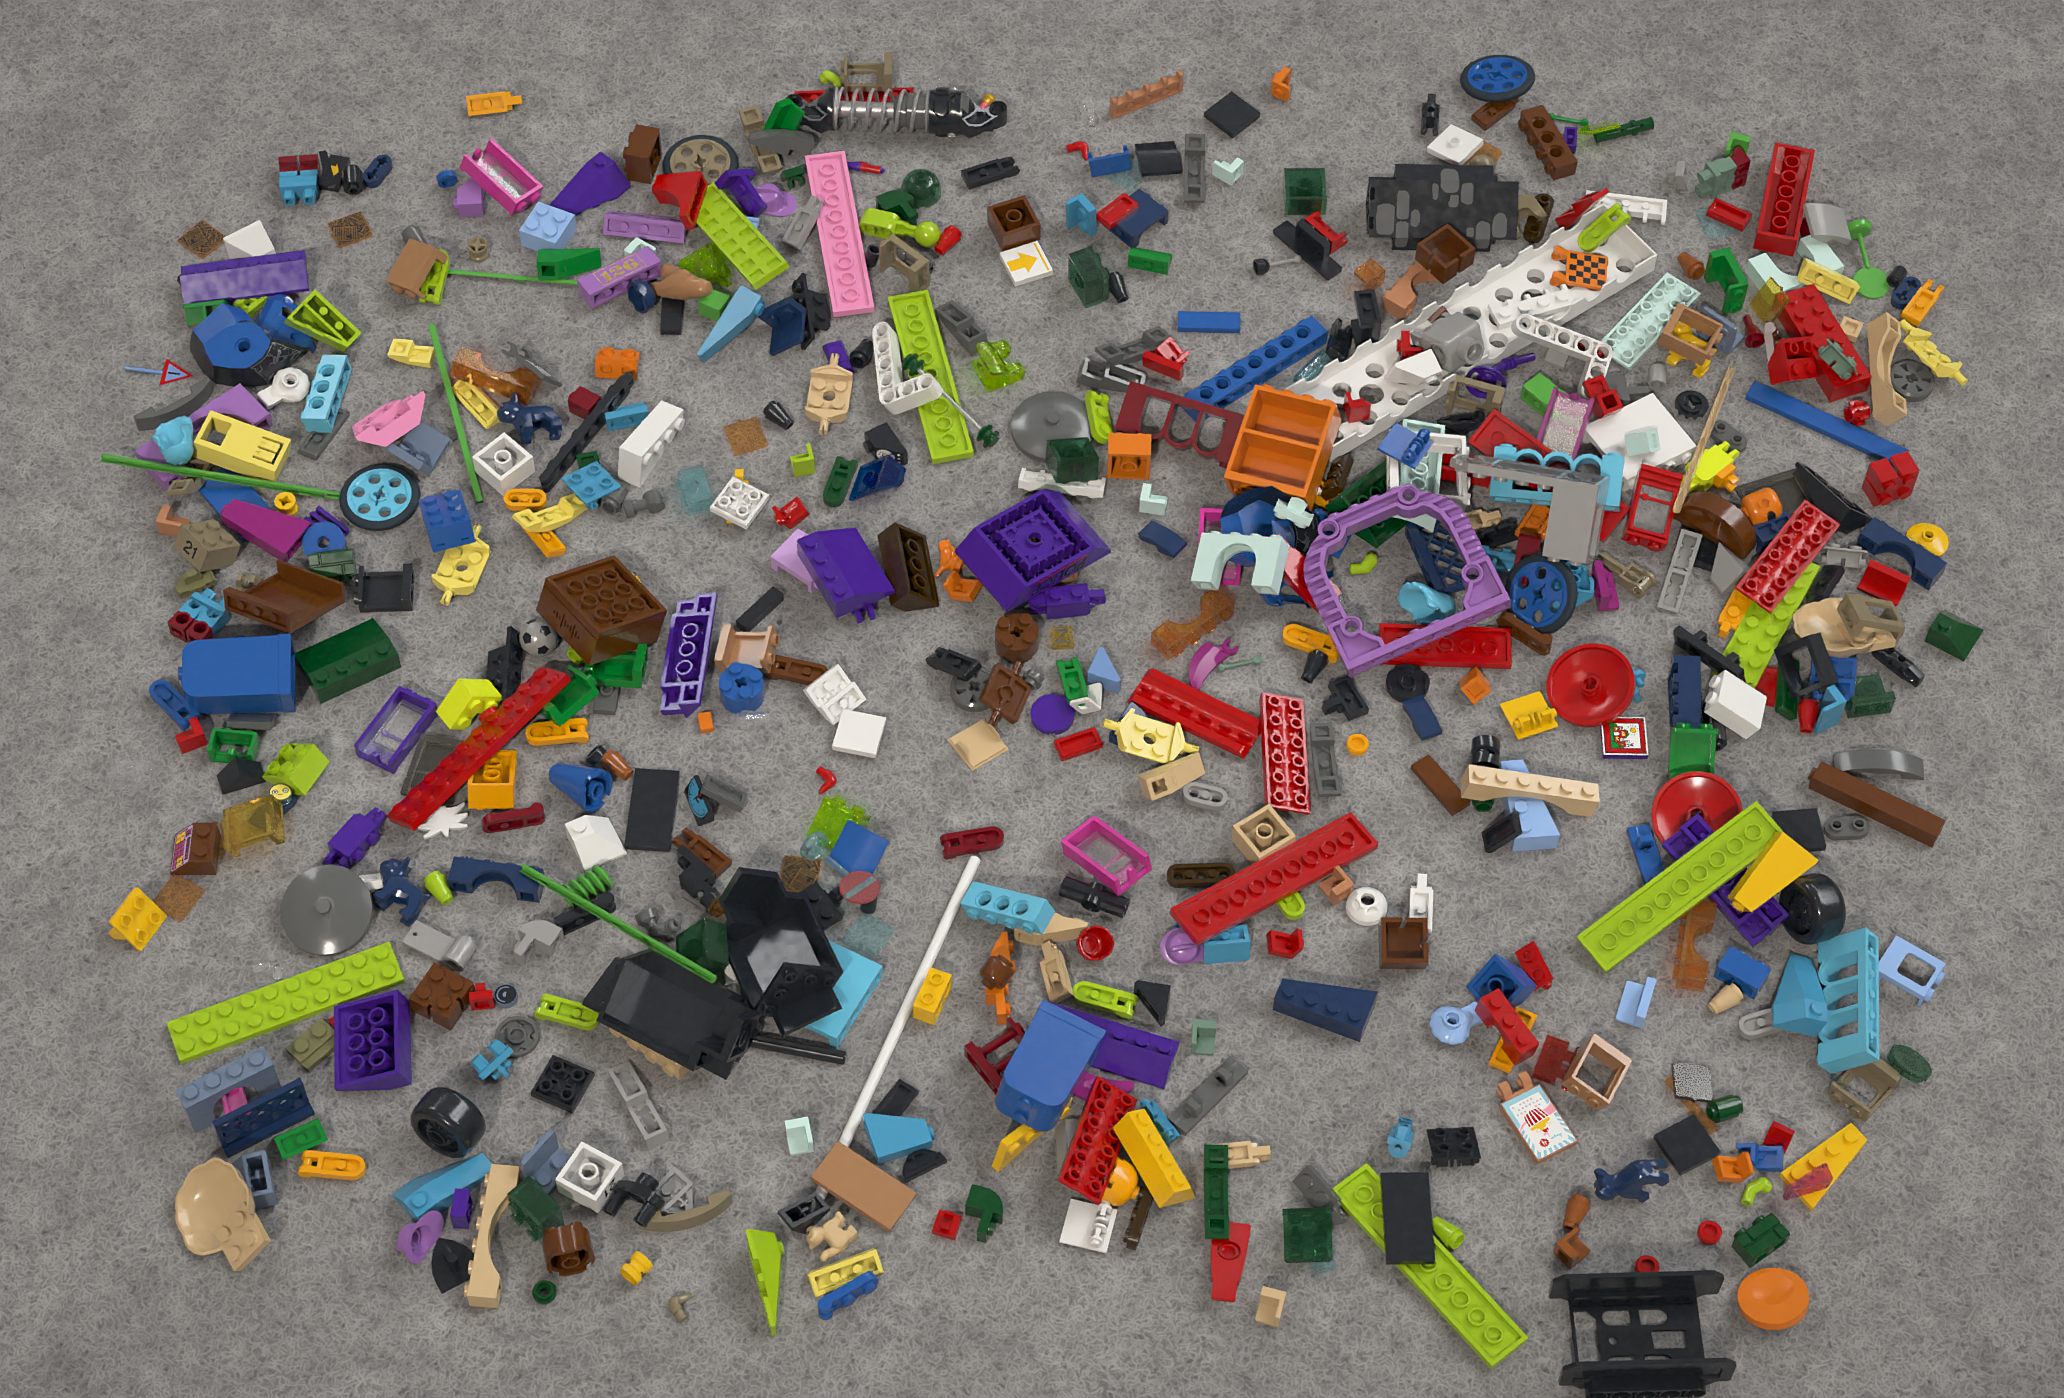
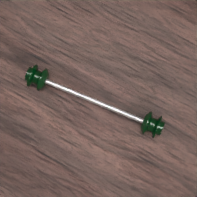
M917 353L909 354L903 360L902 369H909L910 376H915L919 373L921 375L926 374L922 371L925 361H918ZM943 391L942 396L979 430L976 440H983L984 448L988 446L993 447L999 440V432H992V425L981 427Z

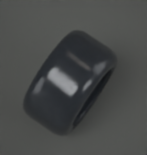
M1821 873L1802 875L1781 890L1779 904L1789 914V917L1783 922V926L1795 941L1805 945H1813L1828 941L1841 933L1846 920V907L1839 887L1831 878Z
M434 1087L427 1091L414 1107L410 1116L411 1125L416 1135L428 1147L450 1158H463L467 1156L483 1137L486 1130L485 1119L476 1105L464 1095L446 1087Z

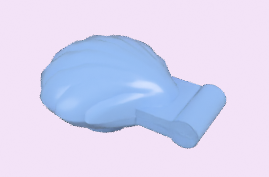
M1473 1002L1462 1009L1450 1006L1438 1008L1432 1013L1429 1024L1433 1036L1438 1038L1440 1042L1449 1045L1464 1043L1469 1037L1471 1027L1483 1023L1474 1011L1478 1003Z

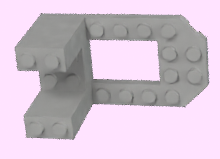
M1457 454L1451 457L1450 467L1455 468V471L1473 473V477L1486 478V476H1494V480L1500 482H1507V479L1516 480L1515 484L1529 486V483L1537 484V488L1541 489L1553 487L1542 556L1548 557V561L1559 562L1563 559L1568 560L1571 565L1582 566V563L1586 564L1591 556H1595L1598 553L1610 477L1475 455V458H1468L1466 454Z

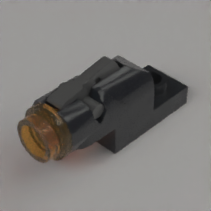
M682 845L676 850L677 863L684 870L679 875L680 887L683 890L682 898L701 911L707 912L711 916L720 917L724 914L718 901L722 894L714 886L716 883L714 871L687 847Z

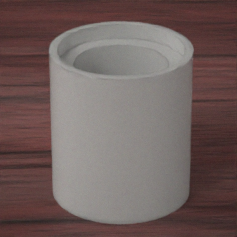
M1653 364L1648 368L1647 386L1651 391L1657 389L1661 392L1666 389L1667 368L1662 364Z

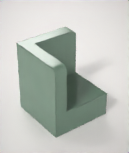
M1193 1019L1191 1054L1214 1055L1216 1020Z

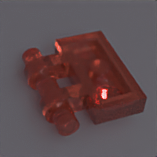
M1547 1035L1532 1078L1551 1085H1555L1557 1078L1563 1080L1568 1071L1561 1068L1563 1061H1567L1571 1065L1580 1047H1576L1573 1053L1568 1051L1570 1042ZM1562 1085L1561 1088L1565 1091H1568L1567 1088Z

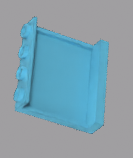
M828 940L843 970V974L833 987L842 1009L805 1026V1028L828 1038L829 1045L837 1049L882 979L883 968L882 965Z

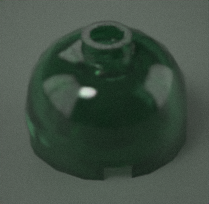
M915 169L909 172L902 181L901 191H905L914 197V208H930L941 197L939 179L933 172L927 169Z

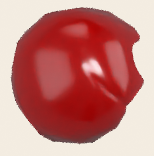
M1095 925L1086 928L1079 934L1076 946L1078 953L1084 959L1094 962L1102 960L1112 953L1114 939L1107 928Z

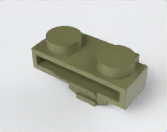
M197 569L187 571L183 576L177 578L178 582L174 583L180 599L188 597L194 592H200L217 585L212 570L199 572Z

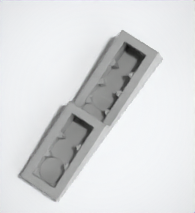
M1681 529L1657 608L1678 614L1702 540V534Z
M627 1061L607 1070L647 1149L651 1150L669 1142L668 1131L651 1103L648 1093L631 1063Z

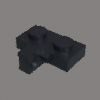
M1349 676L1329 682L1328 689L1332 695L1329 696V699L1322 702L1321 707L1325 715L1336 711L1338 713L1343 712L1348 721L1368 714L1369 708Z
M815 882L799 892L807 895L823 930L828 929L843 919V915L837 907L840 906L839 901L846 898V894L844 896L840 894L839 886L831 891L829 888L823 890L818 882Z

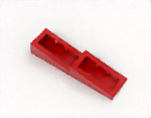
M1606 187L1587 194L1571 204L1573 208L1555 218L1559 228L1564 227L1566 231L1578 223L1582 215L1589 212L1609 193L1608 188Z

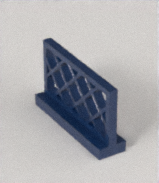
M1436 519L1434 532L1429 537L1422 534L1421 529H1425L1424 527L1410 521L1406 522L1405 535L1427 585L1447 595L1466 590L1462 583V575L1457 576L1450 573L1453 566L1463 569L1465 565L1456 561L1460 554L1456 547L1448 544L1451 536L1446 529L1441 528L1442 523ZM1437 532L1449 535L1445 543L1434 539ZM1431 543L1442 547L1438 554L1429 550ZM1445 549L1456 553L1453 559L1442 556ZM1439 560L1449 564L1446 571L1437 568L1436 564ZM1447 577L1457 581V583L1446 588L1444 581Z
M298 1078L212 1121L225 1154L230 1158L315 1115L310 1105L301 1078Z

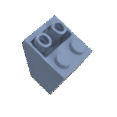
M266 1150L241 1155L231 1163L240 1171L246 1184L251 1189L255 1210L278 1205L271 1164Z

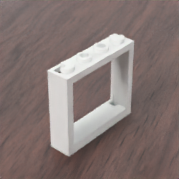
M1430 433L1429 440L1433 444L1427 452L1456 455L1466 454L1469 456V447H1466V436ZM1386 455L1387 491L1392 487H1399L1398 461ZM1456 471L1457 496L1437 495L1448 497L1465 512L1466 506H1470L1471 493H1467V490L1470 488V477H1467L1468 473ZM1407 496L1404 498V500L1406 501L1414 499V497Z

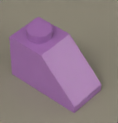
M472 177L457 189V197L453 198L454 210H458L459 217L484 216V189Z

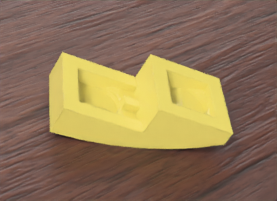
M393 339L387 355L389 358L405 364L431 368L436 354L434 347L417 346L413 340Z

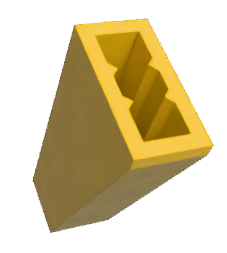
M1775 832L1727 898L1732 901L1731 905L1739 912H1753L1814 866L1818 859L1784 832Z

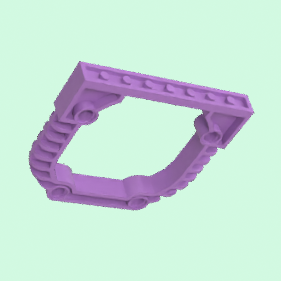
M1412 484L1392 487L1387 493L1380 496L1374 495L1364 503L1353 504L1341 513L1336 512L1329 515L1327 519L1318 525L1319 536L1310 545L1304 561V579L1307 589L1349 677L1511 608L1510 598L1465 512L1448 497L1433 494L1430 491H1419ZM1407 496L1414 497V499L1410 501L1404 500V498ZM1397 514L1409 519L1428 514L1439 520L1449 532L1465 564L1461 573L1463 586L1467 589L1466 596L1462 602L1463 611L1441 621L1439 619L1434 620L1427 627L1414 629L1408 635L1385 645L1381 637L1363 631L1362 622L1358 617L1346 615L1327 577L1326 565L1328 556L1344 547L1347 536ZM1329 530L1334 532V534L1330 536H1327L1324 533ZM1472 574L1478 576L1474 580H1470L1467 577ZM1350 627L1357 628V630L1352 633L1346 631Z

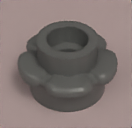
M1029 670L1027 674H1023L1022 678L1032 686L1031 690L1039 689L1042 686L1043 677L1038 672Z

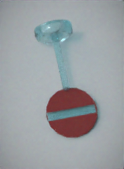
M816 831L806 838L800 848V855L806 860H814L821 855L844 876L839 885L840 894L844 899L855 904H866L873 901L879 895L881 887L876 876L865 871L848 873L824 851L827 847L828 839L823 832Z

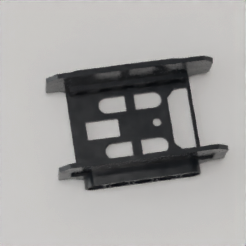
M1715 1270L1564 1274L1552 1279L1548 1292L1549 1298L1568 1301L1575 1362L1562 1367L1558 1379L1559 1385L1585 1389L1586 1398H1668V1396L1669 1398H1693V1395L1695 1398L1706 1394V1385L1719 1381H1730L1737 1367L1736 1361L1729 1358H1705L1697 1297L1719 1293L1724 1281V1274ZM1639 1310H1661L1666 1314L1667 1321L1659 1325H1641ZM1608 1311H1628L1630 1325H1607L1603 1322L1602 1315ZM1573 1312H1587L1596 1320L1600 1361L1579 1362ZM1685 1331L1687 1348L1655 1349L1652 1332ZM1615 1337L1617 1343L1613 1345L1609 1342V1339ZM1634 1356L1635 1359L1608 1361L1612 1357ZM1645 1356H1668L1670 1359L1645 1360Z

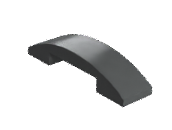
M1185 134L1184 203H1204L1205 134Z
M1158 326L1143 331L1141 339L1120 346H1115L1110 342L1095 347V352L1112 364L1134 363L1142 360L1145 350L1155 353L1153 350L1170 335Z
M207 377L190 386L191 394L158 411H155L151 406L134 415L137 429L139 431L153 430L159 427L161 423H166L176 417H188L212 395L213 388L210 379Z
M1332 722L1310 723L1311 752L1318 797L1341 796L1340 779L1337 774Z
M1878 749L1851 750L1833 754V766L1852 776H1856L1858 772L1900 774L1901 779L1924 780L1923 759L1910 754Z

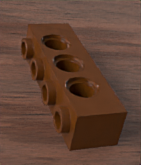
M1540 105L1521 111L1520 120L1518 121L1519 129L1521 132L1524 131L1528 144L1535 149L1536 157L1544 164L1546 174H1550L1553 181L1574 175L1578 161L1545 107Z

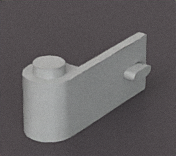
M417 920L402 941L403 945L457 971H463L477 948L475 940L469 935H459L456 939H453Z

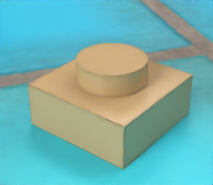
M1844 316L1840 326L1849 341L1856 343L1864 323Z

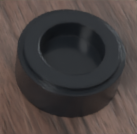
M601 744L597 745L589 752L585 761L590 766H593L604 756L607 750Z

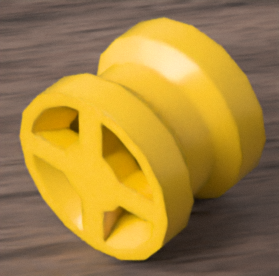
M283 492L275 497L274 504L277 512L290 516L297 514L298 506L292 493Z

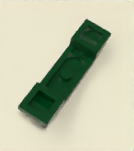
M1204 1144L1203 1196L1205 1239L1229 1240L1228 1145Z

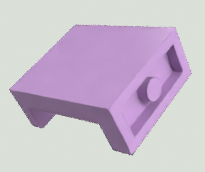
M797 529L770 556L771 568L777 572L784 569L808 586V592L812 594L818 587L797 553V539L808 534Z

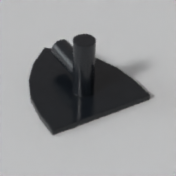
M438 1238L433 1249L431 1265L435 1282L443 1294L470 1280L471 1275L468 1274L469 1261L474 1260V1253L456 1241Z

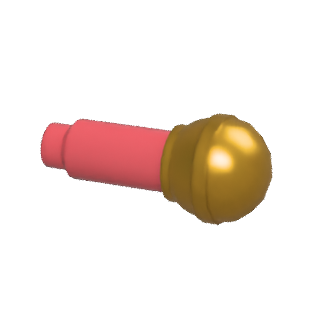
M990 93L985 94L979 107L985 109L990 106L992 102L996 101L995 96Z

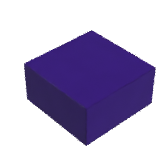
M455 1188L450 1213L453 1228H469L473 1206L470 1189Z

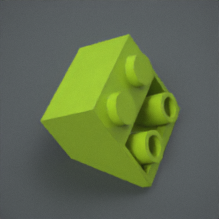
M287 743L279 750V755L267 766V771L262 777L273 785L282 784L288 786L292 795H306L330 761L314 744Z

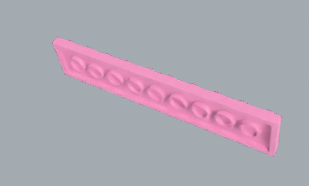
M845 151L805 156V163L811 195L818 197L823 202L816 224L833 317L874 312V303Z

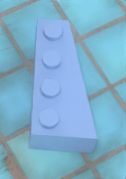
M1523 760L1500 762L1499 769L1529 773ZM1502 797L1505 816L1515 812L1519 814L1522 834L1510 841L1512 852L1557 848L1560 834L1543 800L1530 797Z

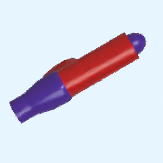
M847 162L848 168L854 171L874 174L885 172L881 166L869 165L866 162Z

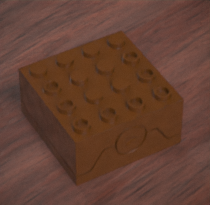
M615 555L546 577L536 611L588 666L636 650L638 643L647 645L656 643L667 613V609Z

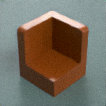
M1575 1227L1556 1243L1553 1252L1569 1269H1572L1590 1254V1249L1578 1238L1580 1233L1578 1227Z

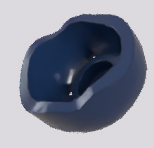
M639 279L627 285L628 299L634 305L635 310L642 314L647 313L656 301L653 288L647 282Z

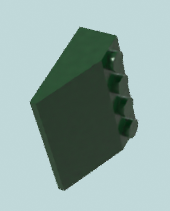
M1386 460L1325 505L1330 514L1341 513L1353 504H1361L1374 495L1380 496L1387 493ZM1391 517L1354 534L1373 547L1378 548L1405 527L1406 522L1409 521Z
M374 618L295 653V660L320 704L401 668L396 649Z

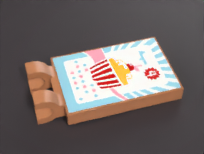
M1527 1071L1518 1074L1517 1077L1519 1079L1516 1080V1083L1521 1090L1513 1094L1507 1081L1498 1084L1497 1087L1499 1089L1496 1090V1093L1503 1101L1499 1105V1109L1536 1164L1577 1145L1578 1140L1540 1084L1533 1086Z

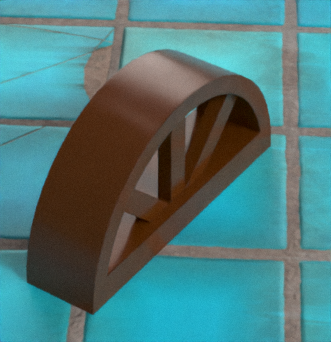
M1708 492L1691 493L1685 498L1680 513H1674L1673 519L1717 544L1720 542L1744 560L1756 546L1755 530L1748 518L1735 505L1718 495Z

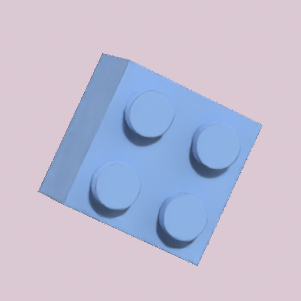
M538 202L519 230L521 245L535 251L540 249H564L577 230L575 215Z

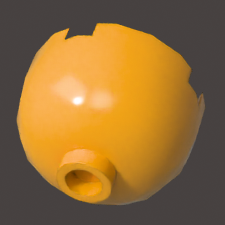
M1117 1157L1102 1201L1109 1202L1111 1206H1121L1126 1204L1130 1198L1133 1200L1136 1198L1140 1186L1137 1185L1138 1173L1133 1165Z

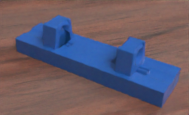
M1649 824L1627 827L1626 830L1644 885L1665 870Z

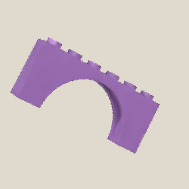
M240 383L188 416L192 420L193 436L199 433L210 410L263 430L273 426L270 413ZM153 439L135 450L138 460L173 465L164 460L158 445ZM145 469L165 491H167L173 480H181L184 476Z

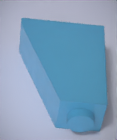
M871 1113L863 1114V1125L877 1165L908 1156L914 1151L923 1148H932V1140L935 1139L932 1127H927L925 1119Z

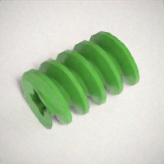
M594 865L592 866V872L585 870L584 876L579 874L576 876V881L570 879L568 885L562 884V886L590 902L589 894L597 898V889L605 893L604 885L606 884L613 888V883L602 866ZM565 898L570 907L574 909V903Z

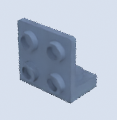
M1707 306L1701 309V314L1723 324L1721 333L1724 335L1720 343L1714 345L1719 351H1724L1729 355L1744 341L1745 336L1737 331L1738 328ZM1696 330L1701 339L1707 341L1711 339L1710 336Z
M420 421L419 425L409 431L402 444L400 443L396 446L391 443L386 450L430 476L451 439Z
M550 1129L547 1134L541 1135L536 1146L523 1155L520 1163L525 1184L546 1199L557 1188L555 1179L571 1157L559 1148L554 1130Z

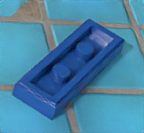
M1178 311V332L1240 333V313Z

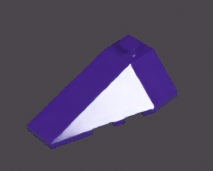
M600 151L585 163L549 206L577 216L581 214V211L591 207L596 208L605 201L617 199L630 189L631 185L615 161Z

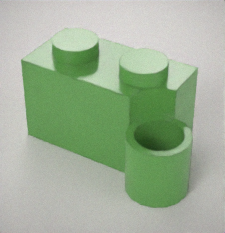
M1538 373L1522 386L1520 398L1544 417L1553 388L1558 387L1549 378ZM1558 388V391L1566 393L1564 390ZM1553 411L1550 422L1560 417L1562 414Z

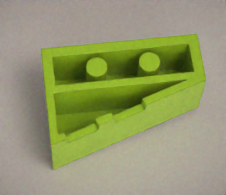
M316 289L283 322L342 352L361 334Z

